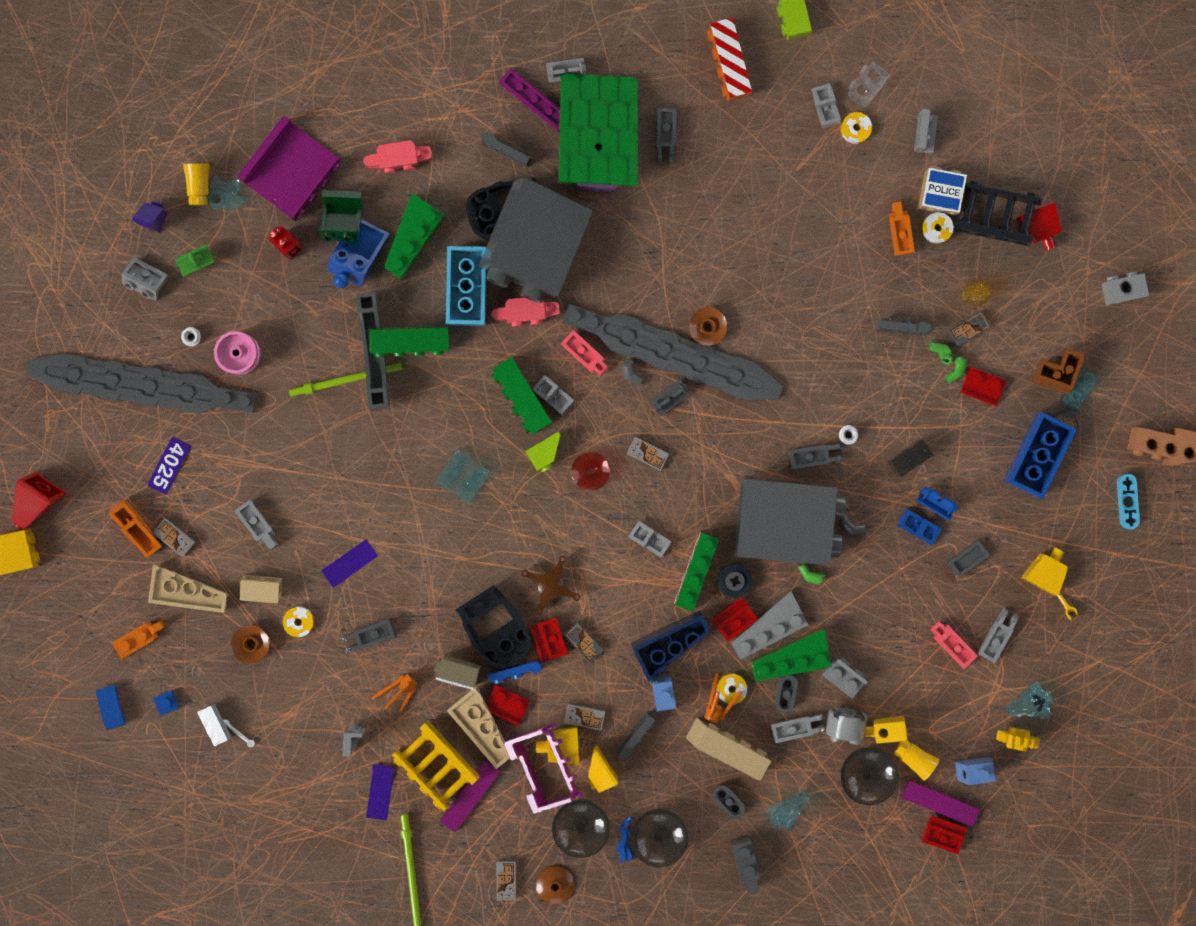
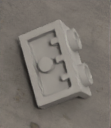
M922 109L918 114L914 152L928 154L934 152L938 116L931 115L930 110Z
M135 257L122 273V283L126 288L134 289L141 293L143 297L151 298L155 301L158 299V292L168 279L166 273Z
M835 657L831 661L832 667L826 668L821 675L853 699L861 687L868 683L864 679L866 675L858 669L853 671L849 667L851 663L843 657L840 660Z
M351 724L344 731L342 756L350 757L352 752L356 750L358 737L363 738L366 733V728H362V725Z

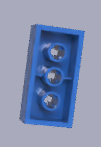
M1043 412L1036 413L1003 482L1036 498L1044 499L1077 429ZM1046 435H1049L1051 439L1049 442H1046ZM1038 452H1040L1042 459H1038ZM1029 470H1032L1033 476H1029Z

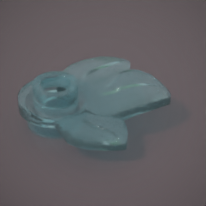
M220 175L215 176L211 180V192L208 196V203L212 208L221 209L225 207L232 210L243 204L244 200L237 196L240 191L239 180L232 179L224 182ZM218 196L221 197V201L219 203H215V198Z

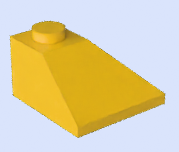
M595 745L592 751L587 782L593 790L597 789L598 792H602L617 785L618 776L598 746Z

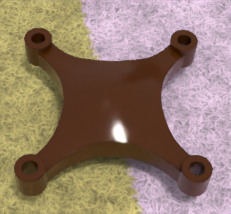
M564 555L559 557L557 566L548 573L533 574L526 569L521 572L522 577L531 579L539 589L540 603L535 610L537 615H541L546 603L555 597L568 596L575 601H579L581 598L579 593L570 591L562 580V566L567 560Z

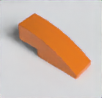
M125 498L109 510L108 514L121 527V531L146 558L162 547L145 521Z

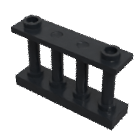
M975 181L965 183L964 190L970 192L964 216L960 221L956 220L954 231L1031 247L1033 236L1029 235L1028 230L1034 206H1041L1042 198L1038 194L1027 193L1025 195L985 187ZM977 193L989 195L983 220L980 224H974L971 220ZM996 197L1008 199L1002 225L999 226V229L991 227L990 224ZM1015 201L1027 203L1021 230H1018V233L1010 231L1009 228Z

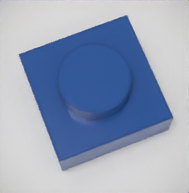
M173 690L153 698L160 716L180 708Z

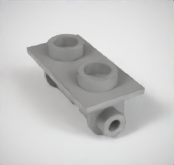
M584 58L546 63L549 83L561 81V73L586 75Z

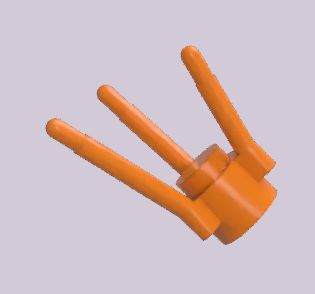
M718 673L715 674L709 703L704 716L705 719L713 723H719L720 719L724 720L726 714L743 693L739 691L725 710L722 711V707L717 705L720 691L716 692Z
M409 674L401 675L396 681L372 696V700L380 697L400 683L398 686L400 690L385 706V709L387 710L404 692L405 694L408 693L399 709V712L402 713L411 696L417 690L416 686L418 683Z

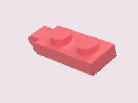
M574 330L560 344L592 374L597 372L602 376L608 369L603 363L605 359Z
M938 621L931 628V631L935 634L933 638L963 669L978 657L948 624L943 626Z

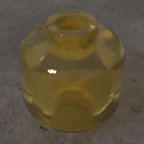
M981 279L966 283L964 286L965 291H961L963 301L968 302L971 307L986 304L989 300L988 298L991 297L988 283H984Z

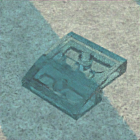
M455 450L435 482L469 504L490 471L458 450Z

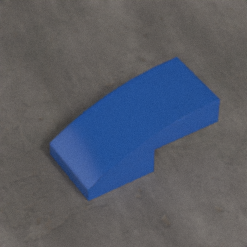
M905 509L896 524L932 546L942 530L940 527L908 509Z
M113 685L96 690L106 730L126 725L117 687Z

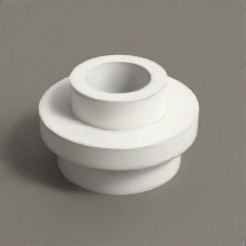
M189 327L182 332L181 339L185 345L193 347L199 344L201 334L196 328ZM193 333L195 338L190 341L189 335Z
M851 425L844 426L839 431V438L844 444H853L858 439V431ZM847 431L851 432L852 434L851 438L849 439L845 437V433Z

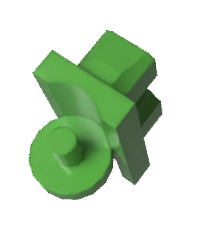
M207 245L175 259L183 277L215 263Z

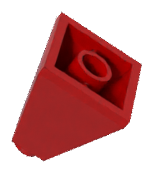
M36 472L18 479L12 514L14 526L20 530H25L32 526L60 502L67 493Z

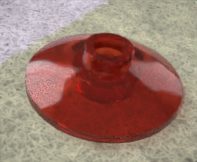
M593 452L584 453L577 457L571 469L572 478L576 485L588 491L597 490L604 486L610 473L609 465L605 458ZM588 468L594 469L593 475L587 474Z

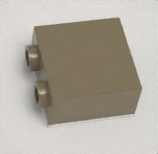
M444 655L442 659L439 658L434 672H438L436 680L474 690L481 665Z

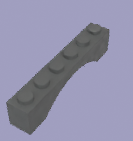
M376 292L356 294L365 356L368 406L371 411L391 409L385 357H375L374 354L369 352V329L381 328L378 295Z

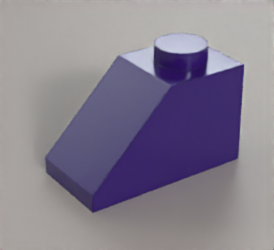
M152 201L149 204L144 202L133 216L132 221L142 227L160 233L168 211L164 210L163 205Z

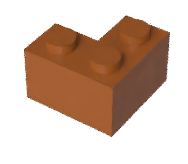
M1066 349L1062 353L1058 365L1041 360L1037 364L1031 382L1068 395L1074 388L1085 355Z

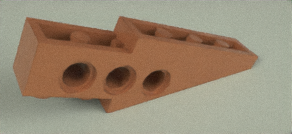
M1132 427L1127 450L1133 451V455L1136 456L1152 455L1151 459L1163 461L1162 466L1196 462V432L1180 428H1170V433L1167 434L1145 428ZM1149 440H1152L1154 443L1152 449H1149L1147 446ZM1168 444L1172 446L1170 454L1166 451ZM1187 448L1191 451V455L1188 458L1185 455Z

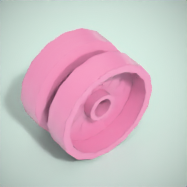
M238 331L228 332L222 335L216 342L214 358L218 366L224 371L236 375H245L254 371L259 365L261 348L258 342L250 335ZM236 351H240L238 356L235 355Z

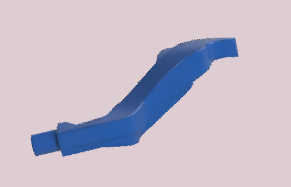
M632 816L626 817L619 827L621 839L617 852L620 855V863H623L625 858H627V862H630L633 857V851L628 845L631 834L628 824L631 822Z

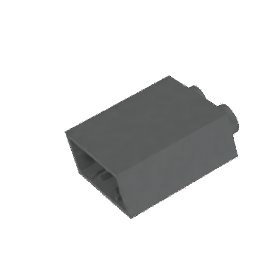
M525 177L518 179L512 184L479 267L489 271L486 279L491 283L508 288L510 281L523 287L521 296L542 304L545 297L550 298L559 295L593 210Z
M741 479L734 555L746 558L831 565V557L839 558L841 555L842 535L833 534L835 519L844 518L845 496H837L838 488Z

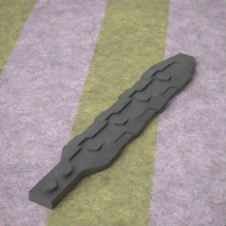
M569 304L562 323L599 336L611 351L627 357H635L651 363L654 367L670 370L686 376L689 380L705 383L741 399L778 400L783 388L777 380L754 362L719 352L711 346L692 342L677 336L676 333L657 329L642 323L641 320L624 314L603 317Z
M64 353L28 360L26 370L28 376L59 392L77 395L80 393L100 396L103 399L138 402L141 405L163 406L197 414L215 407L254 413L257 394L219 388L202 375L166 372L158 368H141L123 365V363L114 361H97L86 359L83 356Z

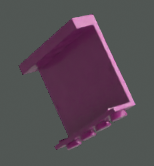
M283 115L237 177L296 221L297 218L301 219L307 205L309 203L312 204L316 200L317 192L320 188L324 189L330 175L332 173L335 174L339 170L341 160Z

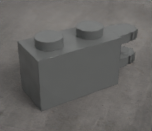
M746 836L730 840L740 880L742 883L745 882L748 893L755 895L759 891L757 879H760L750 837Z

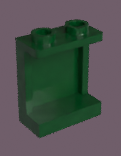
M323 190L321 227L318 229L320 240L328 242H359L363 211L362 192Z

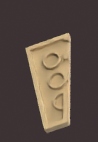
M156 564L153 565L148 603L226 613L228 593Z
M476 685L474 690H470L453 704L447 712L497 769L510 759V756L504 744L505 740Z

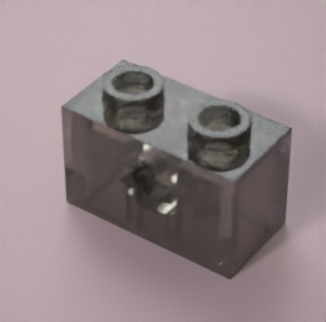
M918 439L887 460L897 477H902L933 456L924 440Z

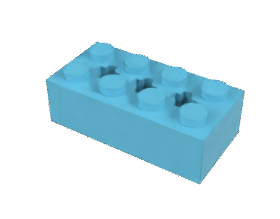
M447 246L446 324L448 326H486L487 270L479 267L486 247ZM466 263H469L472 267L468 272L462 268ZM465 282H468L469 285L472 286L471 289L469 288L468 291H465V289L462 288V285H465ZM465 301H468L471 305V308H468V310L461 307L462 304H465Z

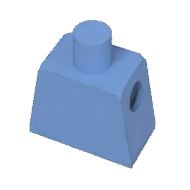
M670 673L654 676L652 687L656 711L676 709Z
M991 756L955 761L957 780L962 783L974 785L996 781Z

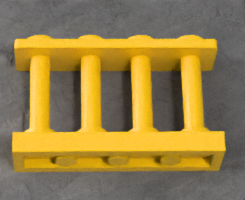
M427 721L420 727L422 731L421 736L403 753L397 750L392 756L394 757V762L399 767L403 766L407 771V776L420 785V790L426 796L429 795L433 799L432 802L435 807L445 811L450 806L446 801L465 783L470 782L473 785L480 776L438 730ZM426 740H431L435 745L434 750L414 767L408 758ZM444 754L448 759V763L427 781L421 775V772L439 755ZM457 768L461 773V777L444 794L440 795L433 787L452 769Z

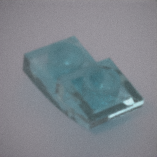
M1082 367L1073 390L1068 395L1064 394L1060 402L1076 412L1079 410L1087 394L1092 391L1099 377Z

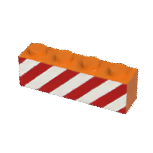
M733 17L710 23L707 36L709 42H713L712 55L714 60L718 61L717 74L719 79L722 78L724 85L721 86L723 96L727 97L728 102L751 96L752 89Z

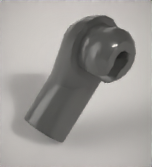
M625 360L621 366L624 378L640 386L643 377L634 373V362L632 360Z
M844 515L843 519H839L840 528L846 534H865V525H854L846 515Z

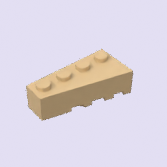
M696 718L686 736V739L695 748L761 781L771 763V760L766 757L767 753L759 748L754 750L748 742L744 740L738 741L729 732L725 731L724 733L717 726L711 723L707 724Z

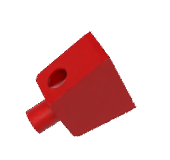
M1053 202L1033 210L1028 232L1030 233L1029 235L1033 236L1032 244L1042 241L1045 251L1057 247L1053 236L1061 233L1062 230L1056 203ZM1024 214L1016 218L1020 226H1022Z

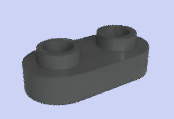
M792 675L782 676L778 681L774 704L781 713L790 712L795 704L798 681ZM787 680L791 681V685L789 687H785L784 685L785 681ZM783 699L787 700L785 706L781 705V700Z
M719 784L713 789L712 795L715 802L730 818L738 819L744 815L745 806L743 802L727 785ZM720 791H725L723 797L718 795ZM733 805L738 806V809L736 811H733L731 809Z

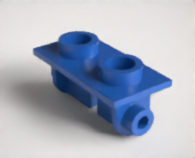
M925 486L924 489L922 488L917 502L950 521L953 512L955 513L959 507L956 505V502L947 497L940 500L939 498L942 494L932 489V487L928 488Z

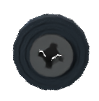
M730 564L721 569L718 574L717 583L724 595L731 598H739L748 593L751 588L752 578L750 572L744 566Z

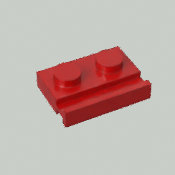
M969 367L959 393L996 407L1006 380Z
M740 597L711 620L726 641L729 642L756 622L758 618L744 599Z
M557 617L530 625L541 663L568 654Z
M495 684L486 705L491 714L519 726L530 699Z
M930 814L921 841L959 855L965 838L964 835L968 828Z

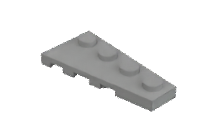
M789 591L731 643L741 660L808 626V623L794 595Z

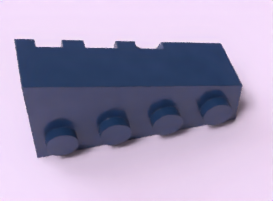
M699 610L632 642V649L648 682L654 679V676L659 672L665 670L675 659L681 657L686 650L692 648L708 635L710 630Z

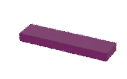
M510 68L499 81V84L554 130L559 132L560 108Z
M485 759L476 771L480 778L473 785L470 782L466 784L440 819V822L453 832H456L500 773L501 769H496L490 761Z
M909 779L901 796L905 800L971 827L974 826L980 811L977 807Z

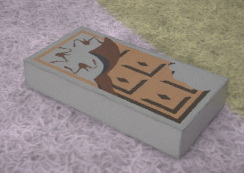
M634 437L626 453L661 471L669 455L637 437Z
M164 518L153 532L154 535L181 557H184L196 543L167 518Z
M567 704L564 723L602 730L605 711Z
M516 860L496 861L497 901L516 900Z

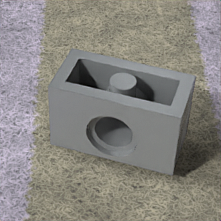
M1137 271L1125 274L1126 277L1120 279L1118 275L1108 277L1107 282L1101 283L1106 306L1149 296L1145 273L1138 275ZM1123 283L1128 286L1127 292H1124L1121 288Z

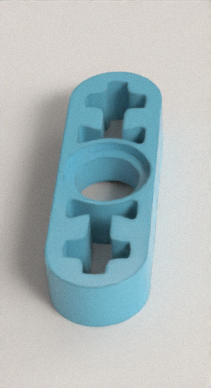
M1122 474L1117 479L1120 524L1125 529H1135L1140 523L1137 480L1131 474ZM1127 477V480H1131V484L1128 485V491H1132V493L1123 494V491H1127V486L1123 485V481H1126ZM1127 496L1133 499V504L1130 507H1126L1123 502ZM1124 510H1134V513L1130 512V518L1134 519V522H1131V524L1126 523V519H1129V513H1125Z

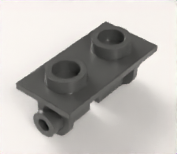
M678 380L649 402L661 417L691 394L686 385L681 380Z

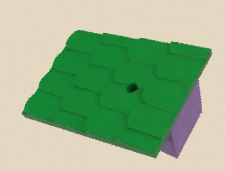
M561 73L559 183H575V191L614 192L617 186L637 187V78Z

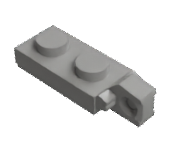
M251 499L235 510L237 516L257 542L261 545L265 543L270 550L278 546L273 538L276 535L273 528Z

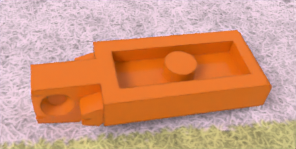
M901 201L892 203L893 213L889 214L894 255L913 254L915 249L910 217L907 211H903Z
M159 621L154 625L148 622L112 642L120 658L124 659L159 637L157 632L166 626L163 621Z

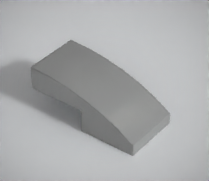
M831 84L812 88V95L822 129L841 124Z
M545 375L532 388L533 391L562 416L575 403L569 395Z
M640 521L637 522L629 535V538L661 558L664 557L673 543Z

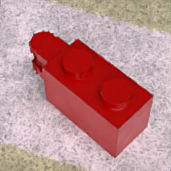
M283 226L276 227L270 232L268 240L289 260H292L304 248Z

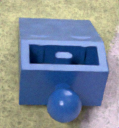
M361 220L359 242L353 241L348 243L340 241L329 258L327 271L335 274L333 278L334 285L337 288H345L351 282L362 288L390 233Z

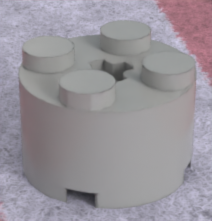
M835 708L834 712L832 709H829L826 734L831 736L830 740L834 742L847 740L851 744L860 745L861 741L864 740L867 715L865 713H862L861 716L857 715L856 710L847 708Z

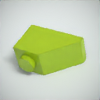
M559 432L525 451L537 471L541 469L544 472L553 467L551 463L555 460L561 436Z

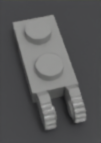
M1006 608L1000 612L997 621L995 620L977 654L993 663H996L1012 635L1013 628L1019 618L1017 614H1014L1007 626L1002 624L1008 615L1009 610Z
M823 713L771 723L774 742L780 743L826 731V725L811 728L810 722L822 720L824 718Z

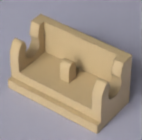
M244 575L240 581V600L279 603V598H281L283 578Z

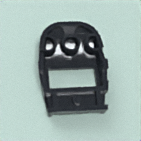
M532 178L531 181L537 183L536 178ZM516 180L496 182L491 186L474 191L468 197L466 215L470 228L478 237L490 239L502 211L498 194L510 191L513 182Z
M492 585L456 609V613H459L462 626L470 639V643L492 667L507 668L528 653L531 641L521 616L495 585ZM503 603L513 620L481 640L470 623Z

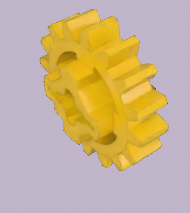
M1009 727V731L998 730L996 740L1006 743L1007 748L1027 751L1028 747L1033 749L1039 748L1040 739L1031 736L1028 730Z

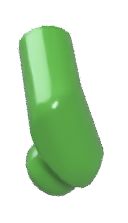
M933 341L930 342L929 351L937 352L944 364H951L953 354L949 346Z
M961 356L956 357L954 360L955 370L945 375V379L949 384L965 374L967 361Z
M807 563L798 566L807 582L822 584L826 579V575L823 572H812Z

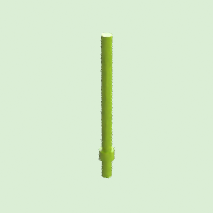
M401 362L386 366L387 373L403 370ZM366 371L314 384L311 382L306 383L302 387L290 389L289 394L290 397L302 394L310 395L314 394V391L366 379Z
M401 814L402 830L400 832L401 838L404 840L414 926H421L411 837H413L412 828L409 826L408 814Z

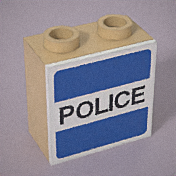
M937 166L928 168L924 174L918 209L953 216L959 214L967 175L961 174V171L958 170L944 171L943 168Z

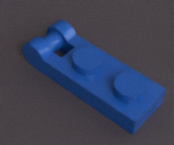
M533 660L489 672L487 674L488 680L498 684L506 681L505 678L512 676L513 679L523 677L525 672L539 673L541 662Z

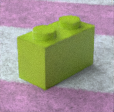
M780 0L776 9L778 17H782L783 24H781L783 36L787 37V41L810 36L812 28L805 0Z

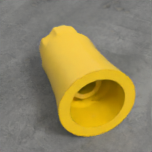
M183 164L189 205H208L210 164Z
M908 740L901 741L893 752L902 762L915 771L923 781L932 774L940 760Z

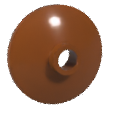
M710 307L702 308L691 317L689 331L697 343L704 346H712L719 343L725 337L727 321L719 310ZM710 324L711 330L706 331L704 325Z
M246 625L239 628L231 640V649L234 656L241 662L248 664L261 661L267 655L270 648L267 633L255 625ZM250 640L255 642L254 647L249 646Z
M549 866L537 878V892L545 902L561 904L567 901L573 894V876L562 866ZM558 884L559 888L554 890L552 885Z

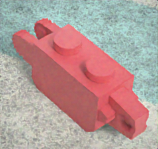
M408 140L379 145L376 149L377 154L365 156L363 163L365 167L369 169L379 168L381 172L385 171V174L395 173L397 169L403 168L404 171H410L419 166V163L432 159V152L430 146H415L412 141Z
M526 298L508 299L504 308L492 310L491 315L495 321L507 320V323L512 324V327H520L525 322H531V325L542 324V321L546 320V318L560 315L558 302H544L543 300L542 304Z

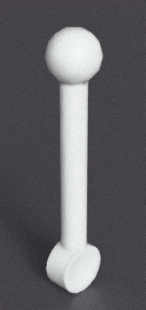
M227 719L223 720L226 727L247 742L248 747L255 745L254 740H249L230 725Z

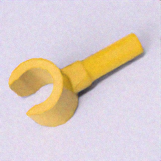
M1062 594L1057 596L1066 609L1067 618L1072 620L1069 615L1070 612H1075L1078 617L1076 608L1071 607Z

